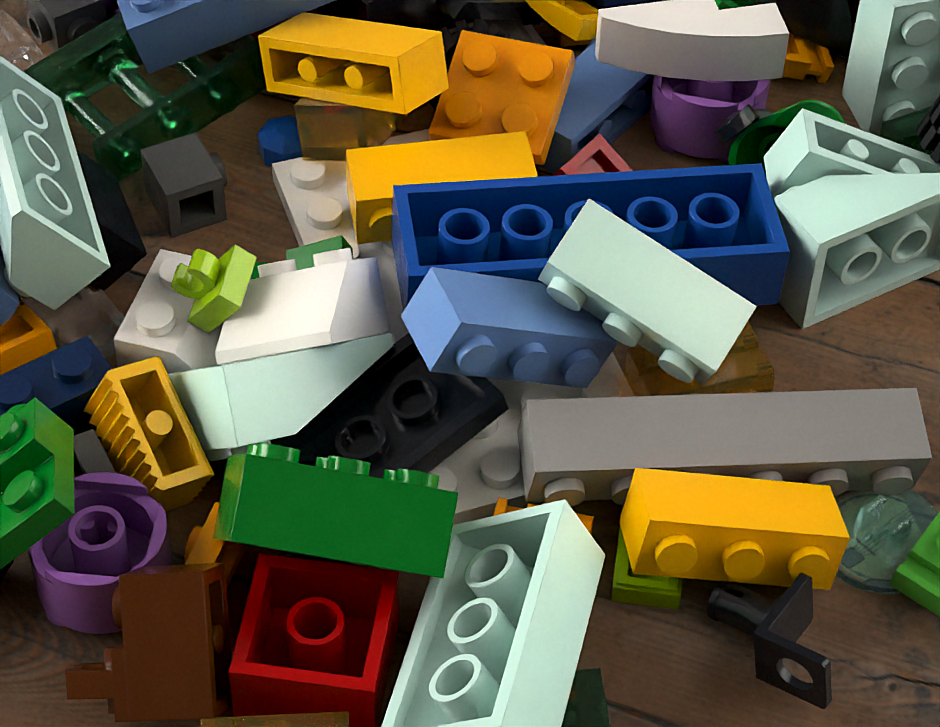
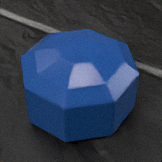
M287 115L269 119L257 133L258 150L264 165L272 167V163L316 154L315 135L310 123L300 118Z

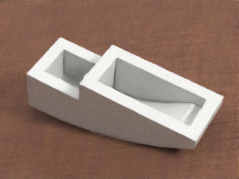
M668 0L598 9L595 56L598 62L668 78L701 81L776 79L783 76L789 31L776 3L722 10L718 9L715 0Z

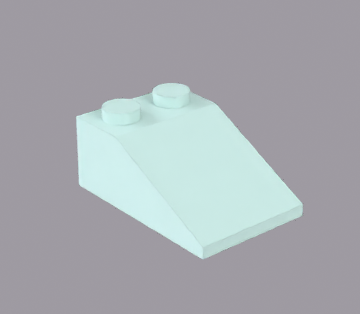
M940 173L826 175L802 186H793L782 194L775 196L774 203L790 249L779 304L801 329L940 270Z
M386 333L324 346L171 373L168 376L208 461L228 458V456L247 454L248 444H271L270 440L297 434L394 345L392 334Z

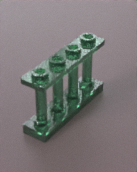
M121 12L23 71L55 95L61 97L64 111H68L96 138L92 143L97 163L116 175L118 182L142 168L141 149L198 132L266 89L258 38L255 39L249 34L227 43L236 52L211 68L197 55L173 64L190 81L166 96L161 95L135 70L143 65V62L126 29ZM113 82L143 108L142 111L118 126L87 99Z

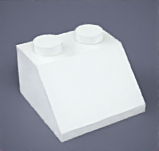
M351 248L313 254L315 267L297 270L295 259L257 266L259 278L249 280L241 308L223 323L215 350L217 365L390 332L377 257L353 260Z
M160 249L113 339L118 367L155 356L160 357L167 374L217 365L215 350L224 321L210 333L189 323L187 320L194 298L185 297L177 293L170 286L177 266L180 263L189 266L192 256Z

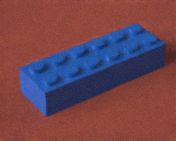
M762 163L393 185L391 241L403 311L431 267L541 282L538 278L543 268L588 199L599 204L752 304L770 305L779 303L790 249Z

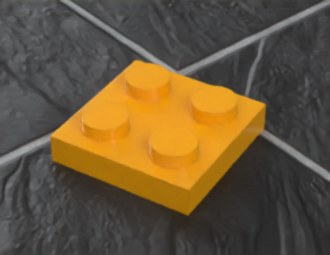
M462 30L447 74L449 89L440 95L428 132L431 141L526 131L534 163L544 165L576 63L573 50Z

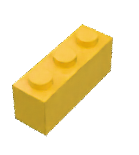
M302 12L258 35L266 89L269 92L406 115L449 89L442 31Z
M526 131L346 150L347 195L357 244L391 241L393 185L538 177Z
M635 468L619 519L633 574L790 587L798 575L804 573L812 577V589L830 590L850 539L829 485Z

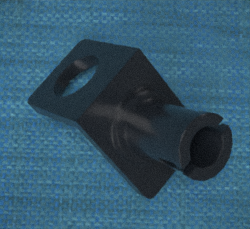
M800 573L783 596L776 600L763 596L736 582L720 581V587L716 586L710 596L707 606L708 617L716 621L720 620L753 636L756 678L821 709H825L832 700L830 660L796 643L813 619L812 577ZM787 658L802 665L812 677L813 683H807L794 677L785 668L782 660Z

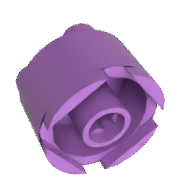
M654 75L650 123L656 134L658 147L669 153L681 152L689 156L716 158L719 161L729 163L730 146L740 133L723 144L714 131L723 124L724 120L731 113L741 110L748 104L754 110H766L771 79L701 81Z
M111 472L88 473L75 477L74 515L27 549L38 597L44 607L48 620L55 625L65 626L72 630L90 634H107L122 631V629L116 627L112 613L113 594L116 587L119 586V575L143 566L173 565L166 512L161 503L159 502L158 504L148 494L147 487L137 479Z

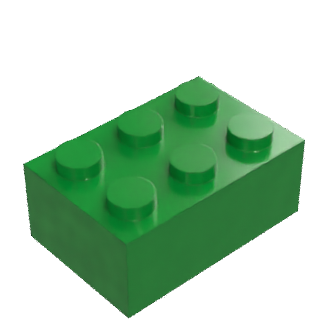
M268 443L248 444L247 454L228 456L213 539L444 578L458 492L438 489L439 475L398 468L397 471L384 469L383 479L369 476L371 463L338 456H328V458L317 457L315 466L300 464L301 450Z

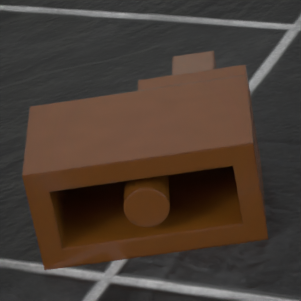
M225 563L143 566L119 575V586L116 587L113 594L112 613L116 627L123 631V643L118 646L104 648L105 662L81 663L75 665L74 668L65 670L67 700L107 699L108 713L115 714V722L214 719L232 707L228 671L232 655Z

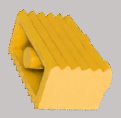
M155 356L107 371L87 402L84 412L92 415L89 423L97 426L95 433L102 438L101 444L103 448L107 449L106 454L109 460L113 461L112 466L115 472L137 479L145 485L148 494L158 504L159 502L161 503L165 512L194 501V497L198 496V493L202 491V488L206 486V483L215 474L160 357Z

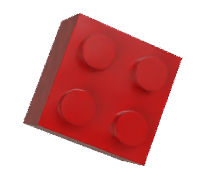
M259 553L228 671L234 719L288 727H378L400 621L399 571Z

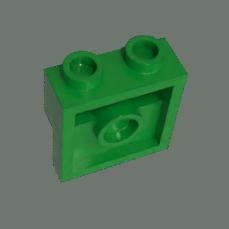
M36 397L27 404L11 407L0 416V569L74 515V429Z

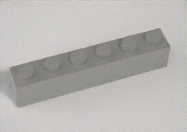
M917 388L526 400L517 431L526 503H551L565 499L570 507L587 500H613L617 504L624 505L635 468L829 485L834 496L851 490H873L879 495H895L914 488L932 460Z

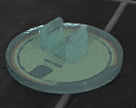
M911 489L895 495H879L873 490H851L834 496L850 536L836 576L844 582L865 591L880 594L901 593L889 584L900 564H903L911 549L937 516L938 511L924 497Z

